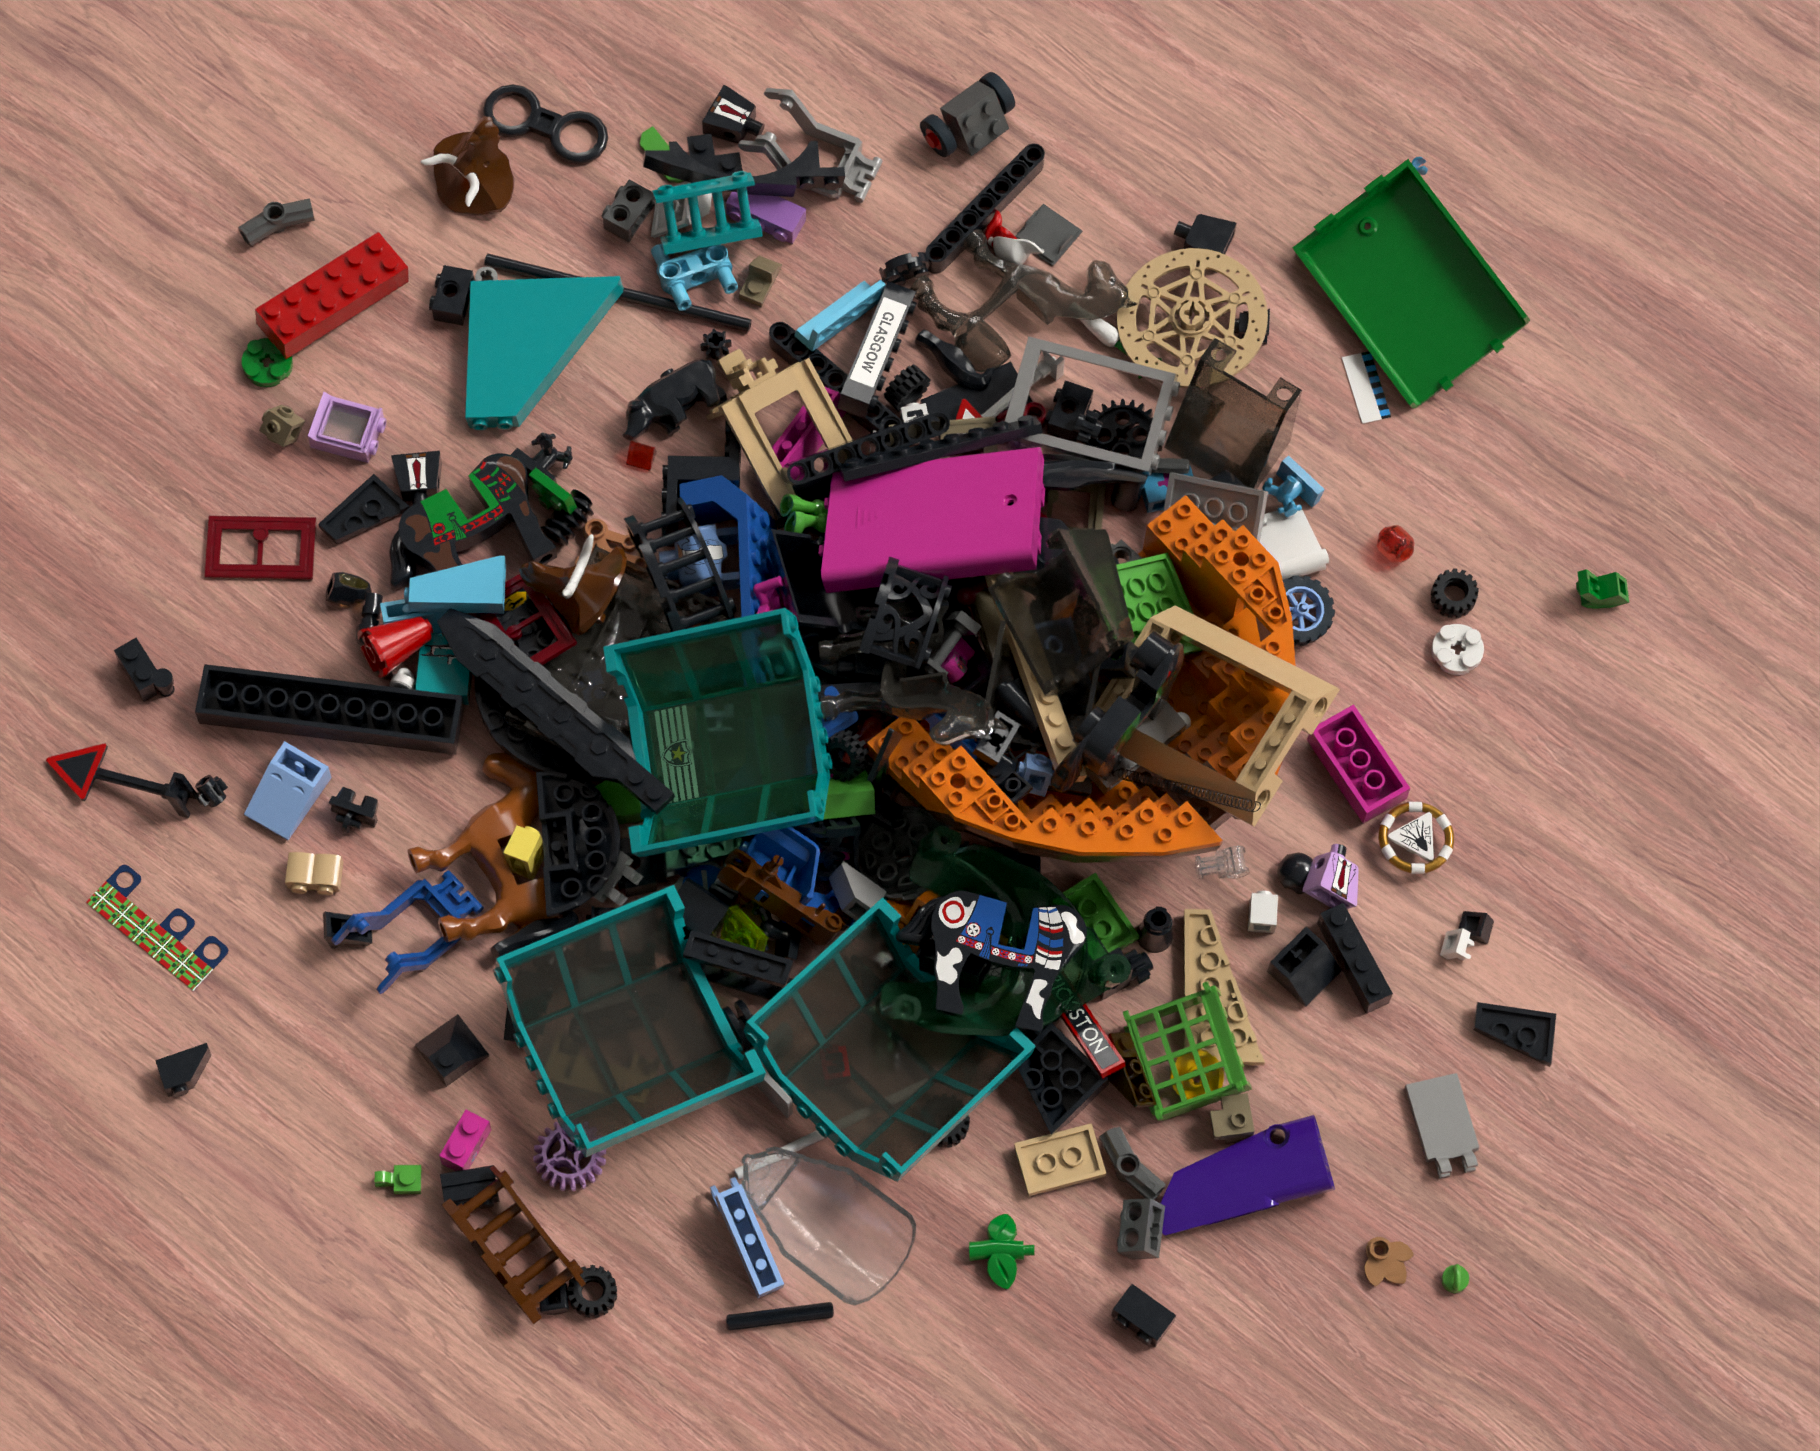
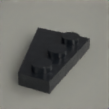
M373 474L318 525L336 544H339L403 514L409 508V505Z
M1477 1002L1474 1031L1549 1067L1552 1064L1556 1013Z

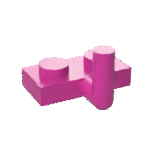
M780 576L754 585L753 591L760 602L757 614L785 608L782 596H779L775 589L783 586ZM781 623L763 626L762 629L767 637L776 635Z

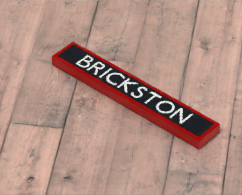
M1062 971L1052 986L1049 1000L1101 1078H1104L1125 1067V1061L1071 981Z

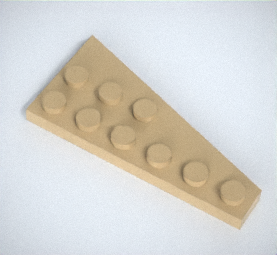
M1184 909V997L1204 990V982L1208 981L1210 987L1215 985L1221 992L1222 996L1219 998L1226 1010L1227 1022L1231 1032L1234 1034L1235 1046L1243 1064L1264 1066L1265 1061L1257 1045L1255 1033L1251 1028L1247 1010L1236 979L1233 977L1230 962L1222 946L1221 937L1211 910ZM1203 1003L1184 1009L1188 1021L1206 1015ZM1208 1020L1190 1027L1195 1044L1214 1038ZM1184 1029V1048H1186L1190 1044ZM1216 1044L1202 1048L1214 1054L1219 1062L1222 1061Z

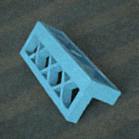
M879 280L872 286L865 281L861 282L799 327L794 336L813 352L876 306L880 301L886 284L882 280Z

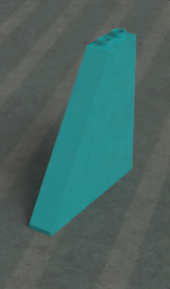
M621 277L471 281L465 413L469 428L486 430L487 428L498 427L499 429L508 430L512 427H520L623 293Z

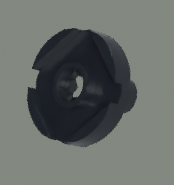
M918 252L919 257H912L911 253H907L890 259L885 263L886 268L884 270L881 267L879 269L882 281L885 283L889 281L902 286L908 279L914 277L918 279L929 274L927 269L929 261L926 254Z

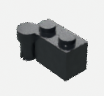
M137 637L114 650L120 666L143 702L156 696V689L163 697H169L174 693L175 687L173 686L174 679L172 673L165 668L156 669Z

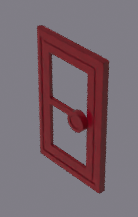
M209 516L205 578L313 580L317 518ZM222 530H254V539L258 541L257 565L220 564ZM268 530L301 531L299 565H262L264 541L269 537Z
M520 574L505 582V599L524 589L539 612L518 625L508 627L506 631L495 614L477 613L481 620L497 626L513 641L521 638L522 628L543 617L558 639L555 643L530 657L534 662L544 665L575 646L577 641L544 594L535 592L531 587H528L523 582Z

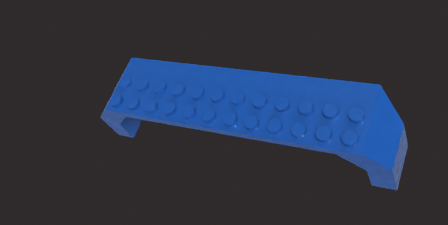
M722 475L679 484L680 497H682L686 505H692L696 516L694 519L701 526L732 519L738 522L741 617L757 614L760 602L753 591L754 585L776 577L767 549V538L771 529L777 530V521L763 510L757 502ZM779 587L775 588L780 596ZM762 627L742 631V644L757 683L771 680L759 650L765 637ZM744 675V685H748ZM785 716L763 717L772 782L786 780L784 741L786 740ZM754 717L745 718L747 762L723 791H718L717 794L764 784ZM786 789L773 791L772 798L782 796L787 801ZM707 793V794H702V795H699V796H700V797L708 796V793ZM763 793L718 802L714 824L743 826L758 823L759 812L757 810V802L762 801ZM707 805L690 808V821L692 823L704 824Z

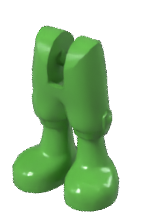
M794 494L784 495L780 503L781 515L788 517L784 531L802 533L803 529L813 527L817 531L825 533L828 509L824 507L825 501L817 499L809 502Z

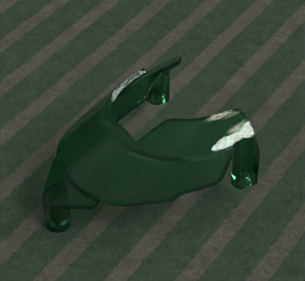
M942 825L930 831L922 839L909 870L910 879L914 884L935 893L939 897L956 891H968L1006 902L1007 905L1000 935L1009 936L1008 947L1025 949L1033 908L1066 905L1076 910L1070 900L1052 882L1032 867L1019 864L986 846L970 845L960 847L961 833ZM942 836H946L948 838L946 844H943L941 842ZM1086 927L1087 935L1084 945L1058 975L1052 986L1051 996L1043 1010V1026L1055 1021L1065 1011H1074L1108 989L1124 982L1131 973V965L1127 958L1121 954L1110 955L1091 927ZM1002 968L1000 977L987 975L977 993L959 986V993L964 1006L962 1018L936 1013V980L920 983L891 981L884 984L881 988V1015L888 1020H905L908 1023L913 1022L925 1029L941 1033L1008 1036L1015 1029L1034 973Z

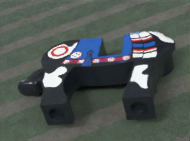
M956 891L946 896L934 898L924 904L911 921L896 934L898 942L914 946L923 945L932 934L935 945L936 1013L962 1018L964 1006L959 993V977L970 957L1003 969L1033 972L1034 976L1015 1028L1017 1027L1020 1031L1041 1035L1043 1010L1051 996L1052 986L1058 975L1084 945L1087 929L1082 916L1069 906L1054 905L1033 908L1025 949L999 945L1007 903L968 891Z

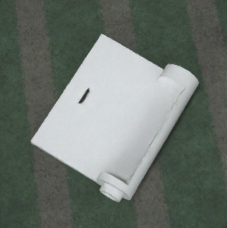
M1278 510L1264 514L1260 543L1278 561L1283 580L1295 575L1301 577L1326 569V564L1329 563L1328 553L1326 549H1321L1303 510L1297 511L1289 517H1286L1284 513H1279Z

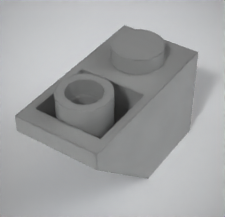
M844 861L829 877L841 910L856 921L882 897L884 898L886 893L884 889Z

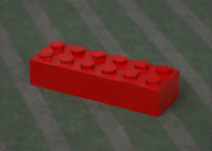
M377 232L255 309L256 324L282 353L283 357L287 359L408 283V266L383 236Z

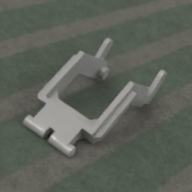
M766 88L764 95L769 99L780 100L779 106L783 110L789 111L805 134L845 150L838 166L845 167L843 187L835 190H827L825 188H813L811 190L839 199L842 191L855 195L854 199L857 202L863 203L872 185L865 178L875 179L883 162L882 159L874 157L873 160H870L862 155V141L859 138L816 122L793 90ZM766 132L765 135H758L755 141L741 140L738 144V147L743 151L764 153L777 170L791 163L775 142L777 139L776 135L771 132Z

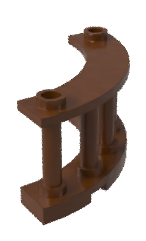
M493 1165L490 1167V1170L497 1178L494 1182L464 1205L460 1203L456 1206L450 1198L442 1206L470 1243L475 1240L471 1244L509 1295L515 1299L525 1315L535 1324L542 1318L536 1310L540 1306L539 1303L572 1277L583 1287L586 1283L580 1275L584 1271L575 1259L570 1262L537 1222L511 1187L514 1181L505 1170L500 1172ZM504 1188L515 1203L481 1229L479 1227L474 1229L467 1220L471 1216L470 1213ZM522 1212L533 1228L501 1253L497 1251L493 1255L485 1244L488 1241L487 1237ZM541 1236L551 1251L519 1276L514 1275L511 1278L504 1269L507 1265L506 1262ZM559 1259L566 1269L534 1294L529 1293L525 1295L522 1291L525 1288L524 1285Z

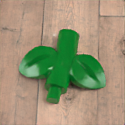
M1008 1214L999 1215L989 1223L987 1227L989 1240L969 1242V1260L988 1259L987 1273L989 1277L1004 1289H1009L1015 1281L1017 1275L1016 1260H1024V1256H1035V1245H1024V1241L1014 1240L1017 1235V1228L1014 1220Z

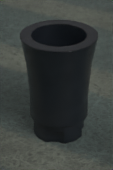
M1156 906L1145 914L1143 922L1137 929L1139 945L1151 953L1162 952L1171 945L1173 940L1172 917L1166 908Z

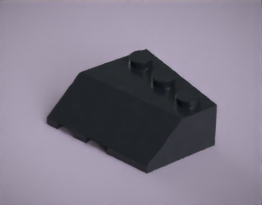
M1050 1023L1041 1032V1035H1038L1032 1041L1036 1047L1032 1055L1018 1067V1070L1052 1136L1070 1123L1109 1085V1080L1107 1076L1101 1078L1091 1061L1054 1024Z

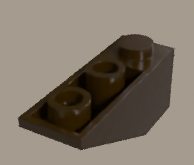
M1110 1033L1107 1035L1125 1061V1067L1107 1076L1109 1082L1134 1107H1153L1157 1105L1130 1033Z

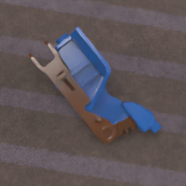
M772 814L768 820L777 819V817ZM792 827L755 834L749 842L744 840L738 849L732 850L726 857V865L717 875L720 882L732 890L739 891L738 897L732 902L734 908L737 906L736 909H741L744 904L754 901L780 918L783 923L789 924L810 938L816 945L827 944L844 925L851 927L856 921L841 910L833 889L827 895L814 892L820 855L819 847L815 842Z

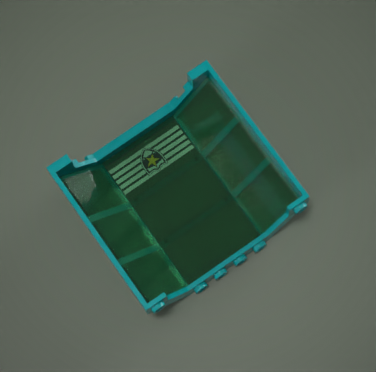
M782 608L603 647L607 673L616 678L618 686H624L628 695L624 697V701L628 710L632 746L636 761L675 795V798L658 815H655L641 803L640 817L644 819L643 824L628 827L632 854L644 857L823 821L830 782L829 769H832L831 756L826 752L825 743H828V733L822 725V718L825 716L823 704L819 702L818 692L821 691L820 681L815 676L798 629L797 618L792 612Z

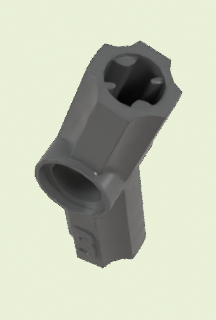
M310 198L285 204L270 202L264 207L263 212L239 226L238 230L245 242L252 246L271 233L284 231L287 226L315 221ZM275 215L280 216L278 219H271Z
M1114 1127L1100 1135L1099 1139L1115 1168L1116 1177L1120 1181L1129 1184L1145 1199L1151 1198L1155 1200L1166 1187V1184L1140 1162L1138 1156L1132 1151L1121 1127ZM1123 1163H1130L1134 1166L1135 1170L1125 1172L1122 1170L1121 1165Z

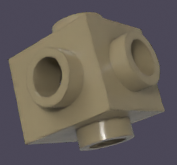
M279 405L272 409L269 408L263 414V423L259 431L265 434L271 442L278 443L284 447L297 441L305 420L296 415L290 407Z

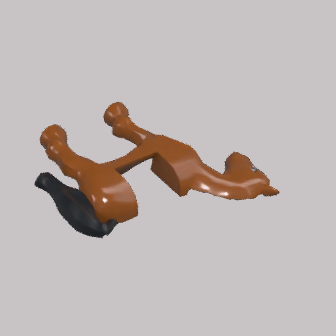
M492 753L488 755L482 766V771L489 778L504 782L511 788V791L496 803L486 805L473 815L462 833L448 846L437 850H426L421 847L408 849L409 861L416 874L429 868L441 872L446 870L452 862L463 854L471 853L496 893V904L486 913L473 918H456L451 915L438 919V925L447 943L459 938L471 941L482 934L501 933L507 928L509 923H513L518 927L516 932L496 943L490 949L495 960L498 957L579 923V918L573 910L564 913L563 918H558L560 915L547 917L544 878L517 885L501 850V847L508 844L516 826L523 828L525 826L531 827V822L539 811L536 772L518 763L507 753Z

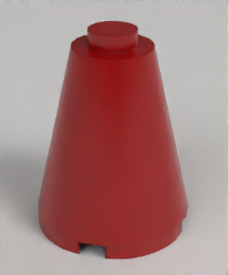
M419 616L364 628L358 631L357 636L358 639L363 638L364 645L360 646L369 667L373 672L379 670L378 677L382 678L430 641L433 628L428 619L424 620Z

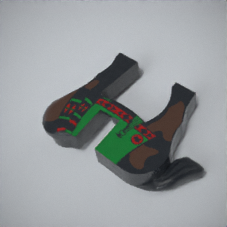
M503 453L489 455L479 463L468 475L471 489L486 510L469 520L465 517L447 489L409 507L400 519L399 530L394 535L390 546V585L392 589H399L410 583V578L416 575L415 563L421 565L430 573L463 565L457 552L489 539L509 523L514 525L531 561L547 564L556 559L555 545L543 534L537 517L530 508L527 469L524 463L517 457Z
M1153 631L1146 638L1130 662V667L1137 671L1131 694L1126 699L1119 696L1107 712L1096 707L1086 717L1072 740L1077 746L1066 755L1051 777V786L1055 790L1064 792L1070 789L1082 772V764L1107 781L1122 761L1119 754L1123 746L1147 717L1154 721L1168 703L1169 694L1184 659V646L1180 642L1174 645L1156 631Z

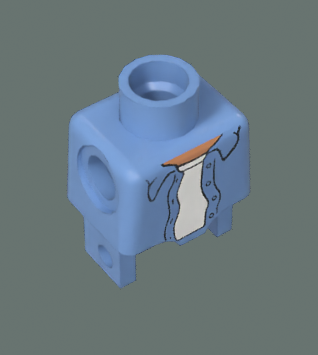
M715 524L699 526L724 589H740V571L731 573L721 572V564L727 557L726 545L739 544L738 527L716 529ZM693 536L675 542V550L659 551V561L664 564L698 551L699 548ZM704 560L669 572L664 578L666 582L679 580V587L682 588L711 576ZM714 586L685 598L718 597Z

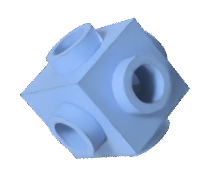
M1026 753L1024 762L1019 761L1016 773L1032 785L1033 789L1029 793L1045 797L1048 786H1051V777L1055 771L1052 770L1051 759L1042 754L1033 755Z

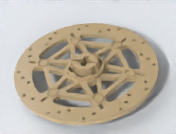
M1200 248L1171 251L1146 263L1133 275L1126 285L1117 311L1120 341L1131 361L1135 364L1175 373L1178 377L1177 382H1180V388H1202L1216 385L1241 372L1258 353L1265 338L1268 322L1265 296L1251 272L1241 263L1225 254ZM1197 262H1200L1199 267H1196ZM1182 268L1190 269L1189 276L1159 288L1153 284L1157 279L1169 272ZM1205 270H1213L1227 277L1238 287V290L1229 293L1204 277ZM1194 283H1198L1199 297H1190ZM1187 284L1183 298L1168 293ZM1204 286H1208L1222 296L1205 300ZM1146 297L1151 300L1148 329L1139 332L1136 327L1137 308L1141 298ZM1163 297L1176 304L1170 309L1160 298ZM1228 302L1227 305L1216 312L1211 307L1212 305ZM1246 304L1249 313L1248 327L1244 338L1239 339L1234 336L1236 308ZM1159 306L1169 317L1155 325L1156 307ZM1204 310L1207 317H1209L1208 321H1205ZM1230 311L1229 329L1226 330L1216 319ZM1194 312V315H1195V316H1194V319L1192 320V324H1190V319H1191L1192 313ZM1179 314H1180V323L1178 322V319H1175V318H1176V315H1179ZM1168 324H1171L1173 328L1172 331L1156 333ZM1212 327H1215L1224 338L1222 339L1208 332ZM1179 336L1181 350L1178 351L1163 340ZM1201 338L1217 343L1212 347L1197 352ZM1185 339H1194L1190 353L1186 352ZM1153 343L1157 344L1179 358L1180 365L1175 367L1162 362L1153 356L1146 347ZM1226 348L1232 352L1227 358L1214 365L1204 368L1194 367L1196 360Z

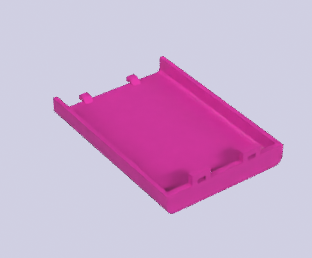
M1034 447L935 459L849 481H844L839 471L832 473L830 497L825 498L824 502L825 509H828L824 545H819V555L823 556L821 577L826 593L880 587L889 556L899 559L898 565L943 579L944 575L948 576L949 579L1036 570L1037 555L1041 554L1042 540L1039 530L1041 507H1044L1045 488L1043 485L1044 457L1041 448Z

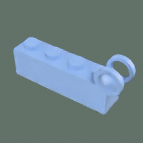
M732 1177L729 1179L732 1188L719 1193L715 1185L709 1188L713 1200L723 1216L756 1296L760 1298L783 1288L784 1282L742 1184L739 1185L737 1179Z

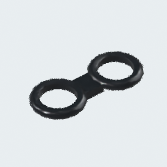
M515 84L501 86L492 91L484 103L483 116L492 118L493 124L499 129V135L517 137L531 131L549 138L551 147L556 155L566 162L574 164L589 163L598 158L606 149L609 137L607 127L600 118L584 111L569 112L562 116L541 107L540 101L534 92L524 86ZM513 95L525 99L531 106V113L528 119L520 125H503L494 117L493 109L500 99ZM576 122L588 123L598 133L597 143L586 152L576 153L567 150L560 142L561 132L566 126Z

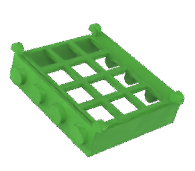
M1208 981L1203 983L1204 990L1141 1013L1130 1016L1128 1010L1123 1011L1124 1019L1127 1022L1124 1030L1125 1033H1130L1152 1090L1157 1105L1149 1108L1152 1115H1155L1158 1121H1165L1220 1101L1223 1096L1237 1095L1252 1090V1086L1246 1080L1243 1071L1244 1064L1238 1055L1234 1034L1231 1032L1227 1022L1226 1010L1219 998L1222 996L1221 992L1215 985L1210 987ZM1203 1003L1206 1015L1188 1021L1184 1009ZM1179 1011L1182 1023L1164 1029L1161 1017ZM1155 1020L1159 1031L1140 1038L1137 1026ZM1208 1020L1214 1038L1195 1044L1190 1027ZM1185 1029L1190 1046L1171 1052L1166 1035ZM1161 1037L1166 1055L1148 1061L1143 1043ZM1216 1044L1222 1061L1203 1068L1198 1050ZM1192 1052L1198 1070L1179 1076L1174 1058ZM1169 1061L1174 1078L1155 1084L1150 1067ZM1224 1067L1229 1085L1211 1091L1206 1073ZM1200 1076L1205 1094L1187 1100L1181 1082ZM1176 1084L1181 1102L1163 1108L1158 1090Z

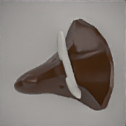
M484 116L477 122L471 132H462L444 138L433 149V157L421 160L423 165H434L438 197L453 212L472 215L496 213L503 211L511 201L514 191V176L507 155L498 148L500 141L499 129L493 124L491 117Z
M593 534L589 535L586 539L575 566L562 568L530 561L521 565L519 569L523 582L535 592L547 596L557 611L567 620L571 631L576 635L584 634L594 623L603 624L606 617L603 612L613 595H616L626 568L627 557L624 549L616 546L599 563L587 565L593 547Z

